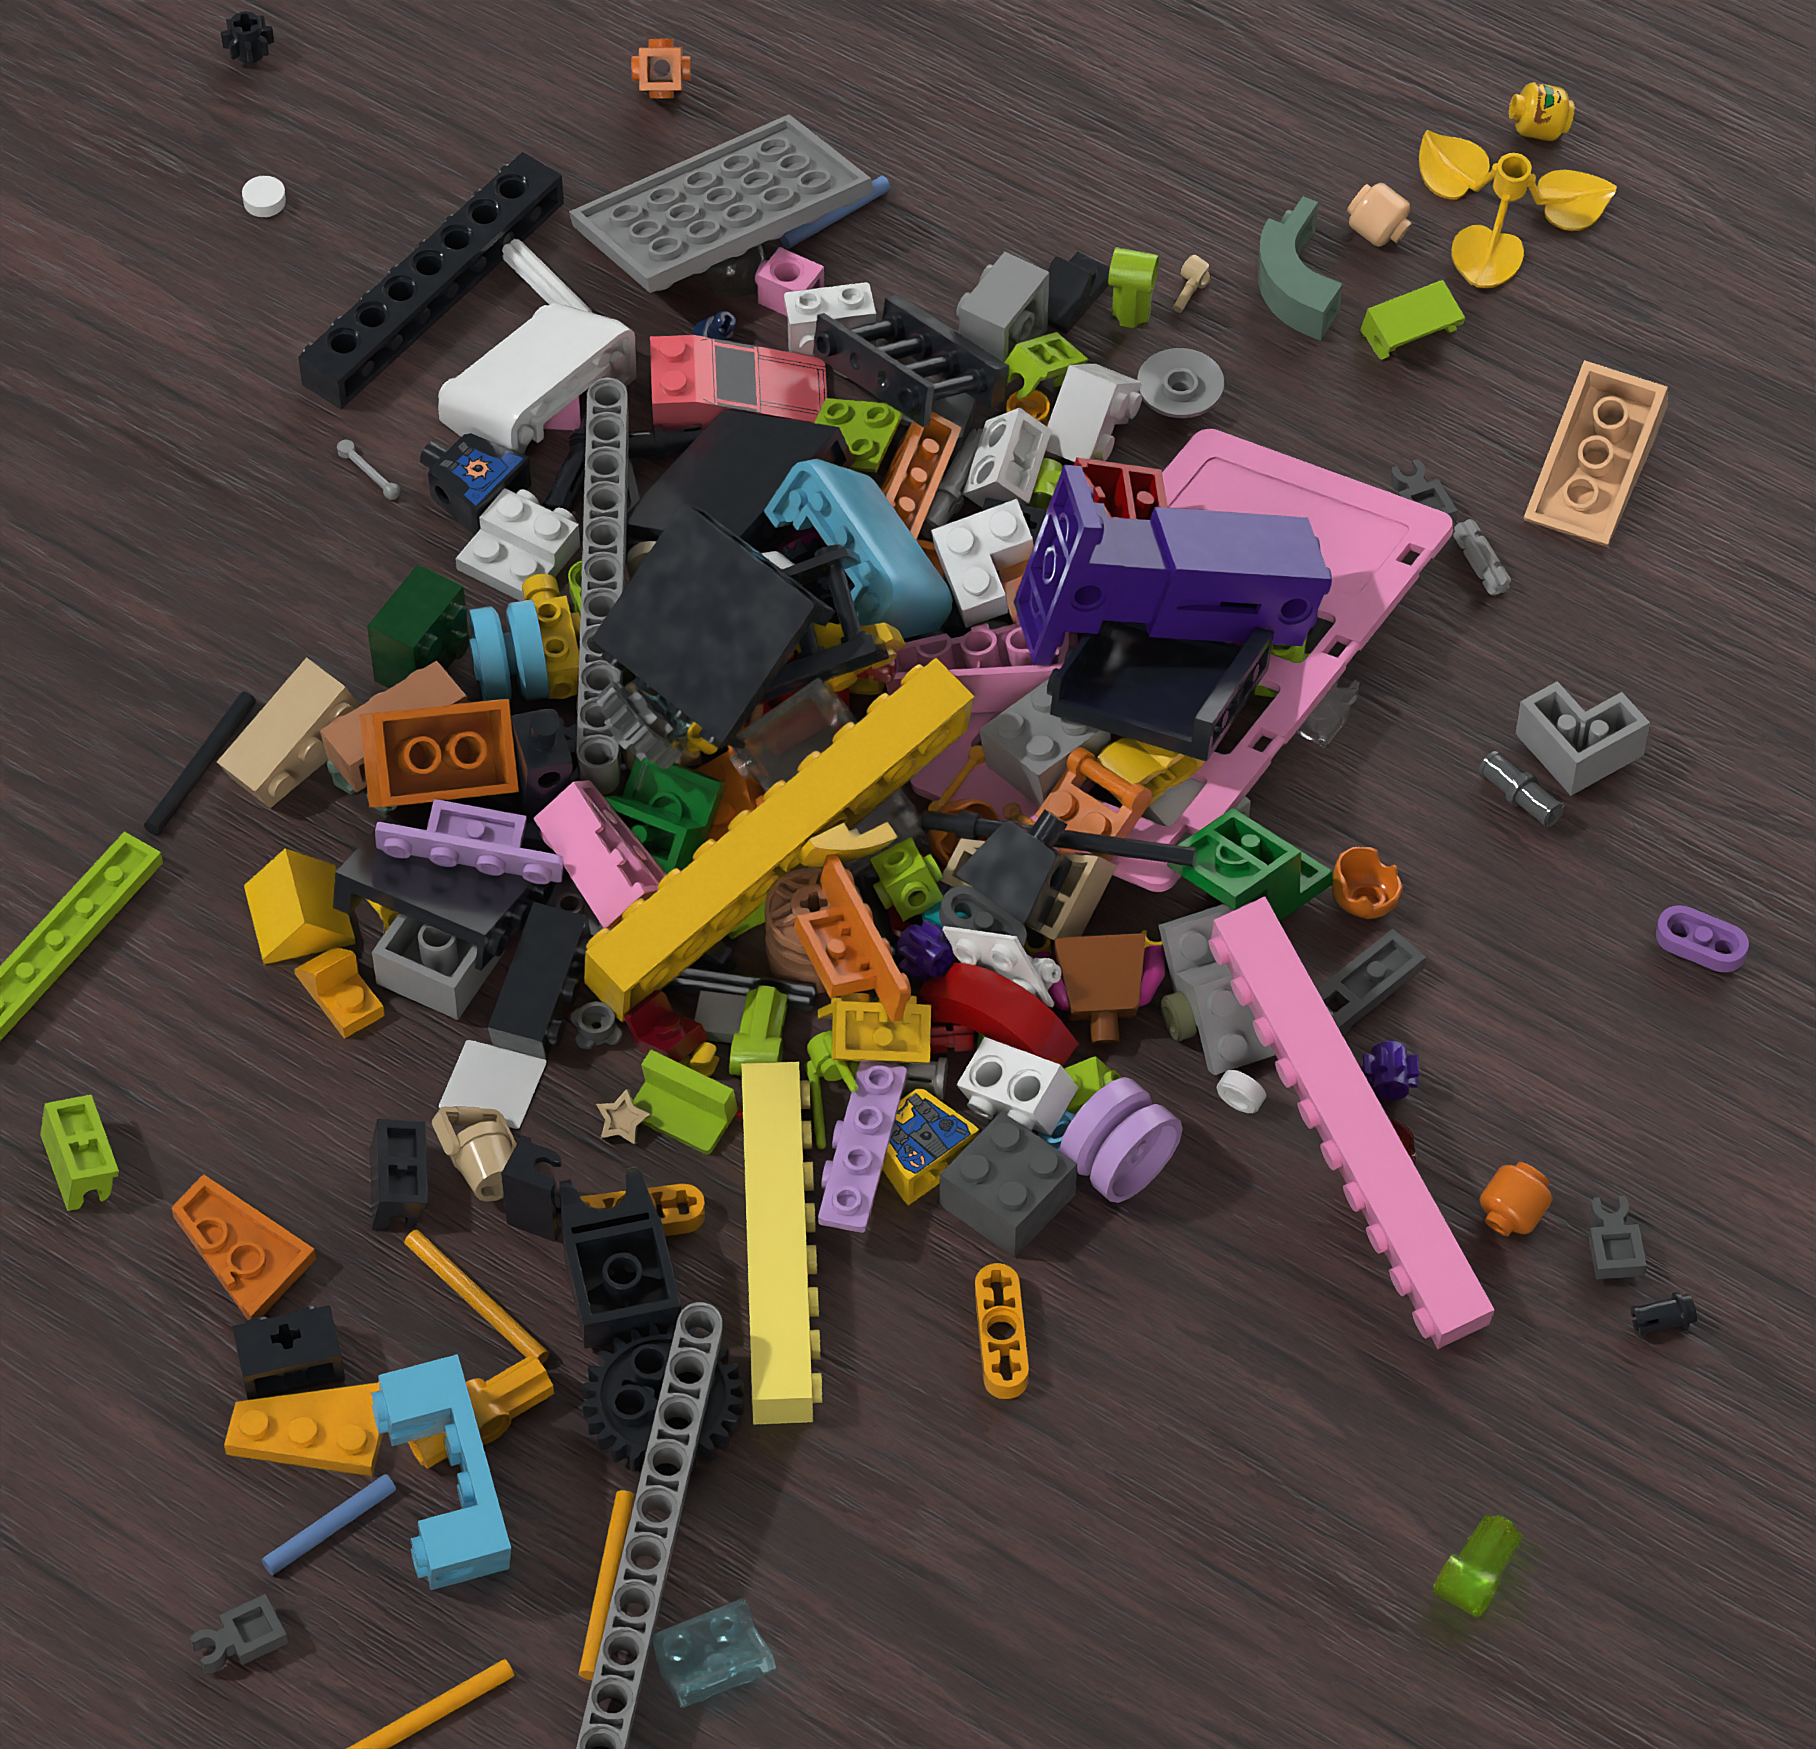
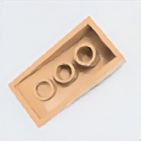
M1584 360L1525 512L1524 521L1608 547L1660 428L1668 406V387Z

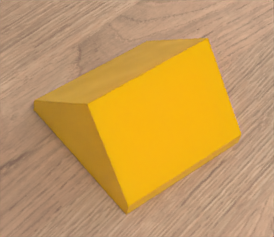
M285 848L244 885L264 965L327 951L333 947L340 948L356 944L349 915L333 908L335 872L337 871L334 864Z

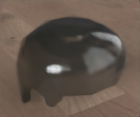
M761 244L754 246L743 255L730 257L712 265L707 271L701 273L702 280L709 290L721 296L742 297L753 294L758 290V284L755 283V275L760 264L767 260L766 253Z

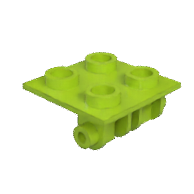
M826 398L814 423L840 428L855 459V462L849 468L850 470L877 472L903 414L887 403Z

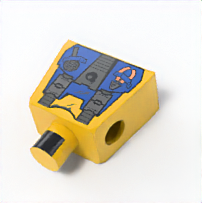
M915 1089L900 1100L882 1170L904 1202L909 1206L940 1183V1174L979 1135V1129L926 1090Z

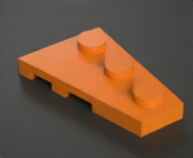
M204 1174L171 1207L174 1219L247 1320L262 1317L316 1260V1253L313 1247Z

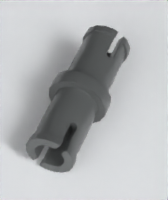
M1493 751L1484 758L1479 767V774L1506 794V801L1512 806H1521L1546 828L1553 826L1561 818L1565 805L1540 787L1537 777L1528 771L1522 772L1506 760L1498 751Z

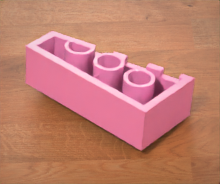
M1016 617V624L990 629L988 624L974 626L964 636L952 639L945 633L906 642L907 646L895 652L897 654V670L893 681L886 683L888 695L891 696L902 686V679L913 667L918 664L925 667L933 659L937 658L975 696L971 713L1003 712L1049 679L1054 668H1061L1071 645L1077 646L1079 643L1078 634L1065 632L1064 642L1061 647H1057L1051 665H1034L1032 663L1018 617Z

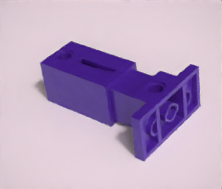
M1063 466L1014 599L1017 615L1034 665H1051L1057 647H1061L1064 642L1065 632L1098 634L1102 621L1145 623L1149 637L1246 643L1255 628L1261 627L1274 631L1273 645L1303 646L1310 628H1313L1316 624L1318 608L1323 596L1329 593L1332 584L1331 571L1325 565L1320 551V541L1314 535L1308 517L1155 507L1150 520L1110 518L1107 516L1103 503H1093V489L1087 484L1082 466Z

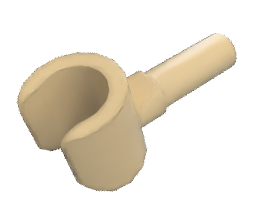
M1197 255L1190 256L1181 269V276L1188 281L1173 305V309L1178 313L1183 311L1197 288L1202 289L1210 282L1209 264Z

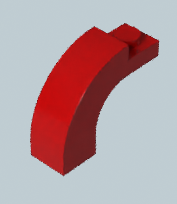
M954 963L945 976L932 977L925 982L917 997V1004L931 1005V1023L960 1024L977 1031L986 1038L1052 1061L1061 1066L1064 1065L1078 1046V1042L1063 1022L1036 996L1014 981L983 967L966 963Z

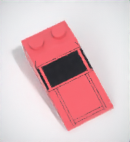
M697 335L650 337L653 425L661 424L662 428H673L701 424V430L704 431L722 410L814 423L827 398L825 362L818 357Z

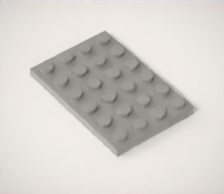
M788 114L569 211L572 226L649 293L665 290L671 287L674 282L692 274L703 273L712 265L725 259L743 255L748 249L765 241L778 239L785 232L796 227L816 222L823 215L836 209L854 205L859 199L874 193L871 178Z

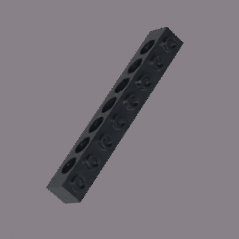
M524 152L518 155L511 163L505 164L499 170L497 176L485 187L476 190L462 208L455 214H450L439 229L428 239L420 241L415 250L404 261L393 266L381 282L372 290L363 293L358 303L343 316L337 317L323 335L303 349L301 355L298 356L302 385L342 410L504 260L502 249L505 244H510L514 239L523 242L564 204L562 174Z

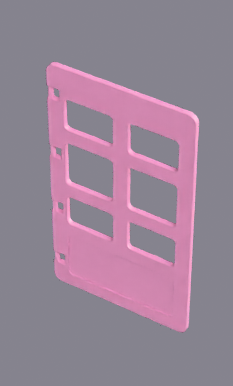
M1216 429L1201 430L1189 440L1162 472L1168 508L1308 517L1314 535L1320 541V551L1325 565L1330 569L1332 575L1330 591L1327 595L1323 596L1318 608L1317 617L1330 621L1334 625L1306 660L1301 663H1293L1270 654L1269 668L1259 685L1279 692L1278 695L1231 753L1222 755L1213 752L1208 761H1204L1205 763L1190 777L1206 785L1173 825L1162 826L1140 817L1127 838L1176 845L1185 832L1195 834L1230 809H1235L1269 767L1271 759L1283 744L1286 745L1346 670V665L1358 650L1361 651L1419 578V573L1431 558H1435L1453 534V523L1447 513ZM1410 550L1420 554L1411 566L1401 562ZM1227 642L1241 647L1244 646L1243 643L1239 642ZM1337 642L1347 645L1338 658L1328 655ZM1002 712L971 713L967 732L910 779L913 791L922 797L938 801L969 760V749L976 746L981 740L979 729ZM1110 733L1112 742H1116L1122 738H1125L1123 736ZM1262 736L1272 739L1263 752L1252 749ZM986 761L973 768L950 799V801L977 799L987 802L999 815L1000 821L1009 819L1016 823L1028 825L1035 824L1038 819L1035 814L1040 808L987 766ZM1090 780L1079 789L1088 794L1096 783ZM1096 799L1097 801L1101 802L1102 804H1104L1116 813L1120 809L1116 806ZM1053 847L1061 853L1095 856L1090 852ZM1114 856L1110 861L1117 865L1113 876L1153 892H1162L1172 888L1181 877L1180 874L1167 867V863L1121 856Z

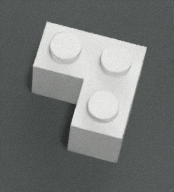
M1097 364L1069 365L1047 426L1052 431L1046 451L1075 462L1077 457L1106 461L1114 446L1115 438L1111 436L1114 425L1128 423L1129 418L1133 419L1140 408L1142 394H1139L1142 382Z
M1017 499L931 530L936 553L966 628L1008 613L1006 595L996 571L1028 560L1034 548L1033 538Z

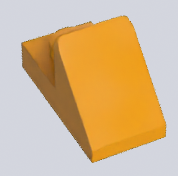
M333 947L294 969L297 978L344 1039L385 1016L382 1003L358 974L356 955L353 951Z

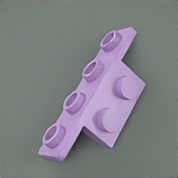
M434 799L427 830L384 822H377L376 848L396 858H408L410 855L429 858L433 863L445 867L462 864L476 867L477 870L488 875H501L504 872L521 875L527 881L537 884H547L550 881L561 882L563 876V856L521 848L527 819L524 815Z
M860 1061L855 1077L859 1088L856 1092H851L844 1121L838 1120L836 1123L832 1141V1148L836 1149L833 1161L827 1160L823 1170L821 1188L825 1189L818 1215L820 1225L860 1233L866 1231L907 1077V1069L904 1066L883 1062Z

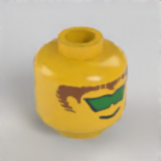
M1536 82L1527 84L1520 95L1514 94L1509 106V118L1515 120L1516 130L1521 136L1545 141H1554L1562 133H1567L1574 116V102L1569 100L1568 94L1563 88Z

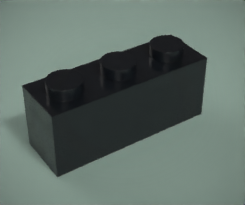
M533 902L488 1025L493 1046L545 1059L546 1061L552 1045L559 1046L566 1020L562 1016L567 1003L574 1004L581 983V978L577 976L582 961L585 962V951L588 950L586 945L594 936L591 934L588 916Z

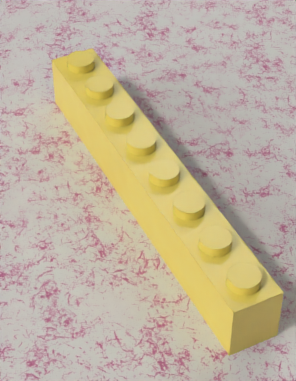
M799 1062L741 1064L753 1425L813 1422V1403H822L821 1373H811V1360H821L820 1330H810L809 1317H819L818 1287H808V1275L817 1274L816 1245H806V1233L815 1232L814 1203H805L804 1191H814L813 1162H803V1150H812L811 1121H801V1109H810L809 1080H800Z

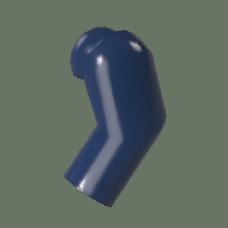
M720 311L716 316L698 322L693 328L692 335L727 341L732 337L737 321L731 313Z

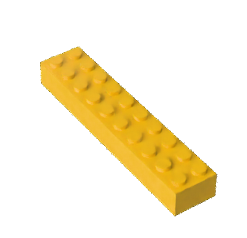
M937 658L933 659L925 667L921 664L913 667L901 681L902 686L891 696L883 693L876 698L866 711L868 715L856 725L853 722L844 725L834 735L832 739L833 744L823 753L814 751L808 755L797 769L799 771L798 774L787 783L784 780L776 782L764 794V802L751 812L749 809H745L730 822L728 825L729 831L717 842L711 838L703 843L692 857L694 861L682 871L678 868L670 871L659 882L657 886L659 890L646 901L643 898L634 901L622 914L624 920L611 931L608 928L601 929L589 940L586 945L588 950L585 951L584 983L603 1003L613 1009L615 1016L622 1023L625 1021L624 1015L654 990L658 989L661 991L712 946L766 902L768 892L777 880L791 871L806 868L807 866H803L798 859V854L809 839L842 823L850 831L967 732L975 696Z

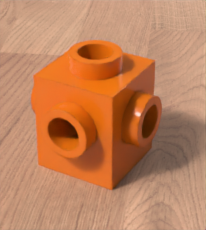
M648 39V47H640L639 56H632L631 58L632 81H639V91H649V98H674V90H682L683 81H691V56H683V47H674L673 39ZM658 60H665L669 63L670 71L666 76H659L655 73L654 65Z

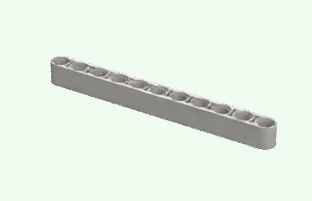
M602 378L590 385L587 392L576 752L579 781L590 780L601 795L614 791L619 785L621 778V746L614 739L615 736L609 727L604 723L608 717L600 710L602 707L596 700L598 699L597 696L612 681L615 683L619 681L623 685V671L605 661L601 657L605 650L591 640L625 589L629 412L626 386L614 378Z
M695 1302L687 1305L681 1311L677 1320L576 1749H592L595 1747L627 1749L720 1350L722 1317L714 1306L707 1303ZM695 1327H702L711 1334L705 1338H695L687 1331ZM684 1372H692L699 1376L700 1380L693 1384H686L681 1382L677 1376ZM679 1417L687 1420L690 1425L685 1429L675 1430L670 1428L665 1422L671 1418ZM670 1463L675 1465L680 1471L672 1476H664L659 1474L655 1468L660 1464ZM652 1509H659L664 1511L669 1518L657 1523L647 1520L644 1514ZM640 1556H649L654 1558L658 1565L652 1569L643 1570L636 1567L632 1561ZM629 1603H638L643 1605L647 1612L639 1617H630L621 1608ZM619 1650H626L631 1652L636 1657V1660L628 1665H619L614 1663L610 1656ZM615 1698L620 1700L625 1705V1708L618 1713H607L598 1704L605 1699Z

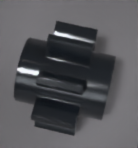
M244 11L226 20L227 30L221 32L222 46L225 49H229L232 60L237 59L243 63H254L262 59L263 56L269 55L268 44L274 43L272 26H266L264 15L258 16L253 12Z

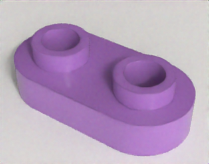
M1682 905L1667 908L1658 919L1656 939L1660 946L1670 953L1717 972L1735 971L1746 960L1749 941L1746 934L1735 925ZM1674 933H1681L1686 937L1682 938L1680 936L1675 935ZM1717 951H1725L1728 954H1722Z

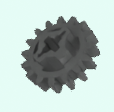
M612 681L597 696L598 699L596 701L602 707L600 710L608 717L604 723L615 736L614 739L623 749H627L636 755L640 761H644L647 758L651 763L656 762L660 768L663 769L665 767L668 769L683 754L684 748L678 743V737L673 734L676 726L666 715L665 709L656 700L653 701L646 696L640 689H636L633 692L629 687L625 688L619 681L616 683Z

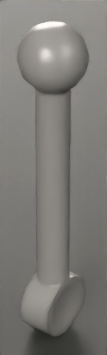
M342 440L337 444L338 455L342 458H350L383 489V494L387 499L394 500L400 496L399 486L395 483H389L357 454L354 443L351 440Z

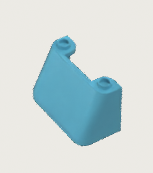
M819 459L798 462L792 467L764 512L775 528L787 526L793 522V526L799 531L811 528L813 525L827 546L840 544L842 547H847L859 554L861 564L844 570L855 585L851 591L854 606H856L860 626L885 622L898 629L903 639L939 630L952 610L953 597L951 590L875 481L868 475Z

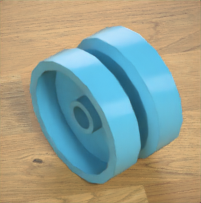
M533 600L509 603L506 610L508 629L506 633L502 632L499 615L492 606L470 609L469 621L472 639H469L475 678L476 681L479 680L483 701L509 699L510 702L512 698L511 675H515L519 694L526 702L549 698L544 649Z

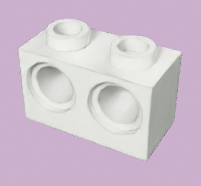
M1021 408L987 420L963 495L983 507L986 497L1001 501L1017 499L1020 505L1029 504L1052 430Z
M986 1037L982 1040L957 1083L958 1088L969 1100L967 1106L978 1115L992 1119L994 1115H998L1003 1111L1028 1130L1032 1131L1034 1129L1050 1136L1079 1088L1060 1064Z

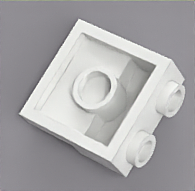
M504 488L479 517L481 529L456 557L457 570L519 601H524L522 584L527 578L536 574H549L556 577L579 549V524H577L574 516L563 508H556L554 511L540 506L537 498L529 491L519 490L517 493H514Z

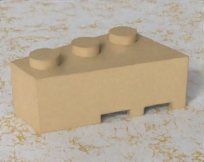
M306 657L219 758L217 763L232 780L267 807L271 808L328 760L320 730L328 726L335 718L344 716L360 707V704L343 684Z
M961 838L942 874L944 879L940 881L952 887H972L959 878L956 873L985 841ZM1061 853L1072 861V866L1044 926L1040 931H1036L1053 940L1055 938L1081 937L1117 865L1099 856Z

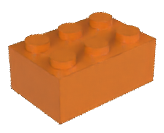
M509 699L359 714L369 807H388L433 802L434 799L451 800L519 792Z

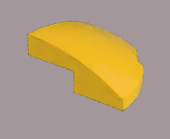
M888 822L864 834H860L857 828L849 831L845 824L842 823L809 839L800 850L798 859L803 866L823 867L827 855L837 854L841 863L845 864L882 850L898 837Z

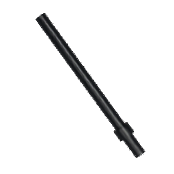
M925 810L921 819L922 829L956 833V837L959 839L978 840L979 837L989 838L1004 821L982 818L980 813L960 811L956 815ZM1018 823V824L1022 825L1023 827H1025L1026 829H1028L1029 831H1030V829H1031L1032 826H1033V825ZM1064 830L1053 846L1195 867L1198 857V849L1193 847Z

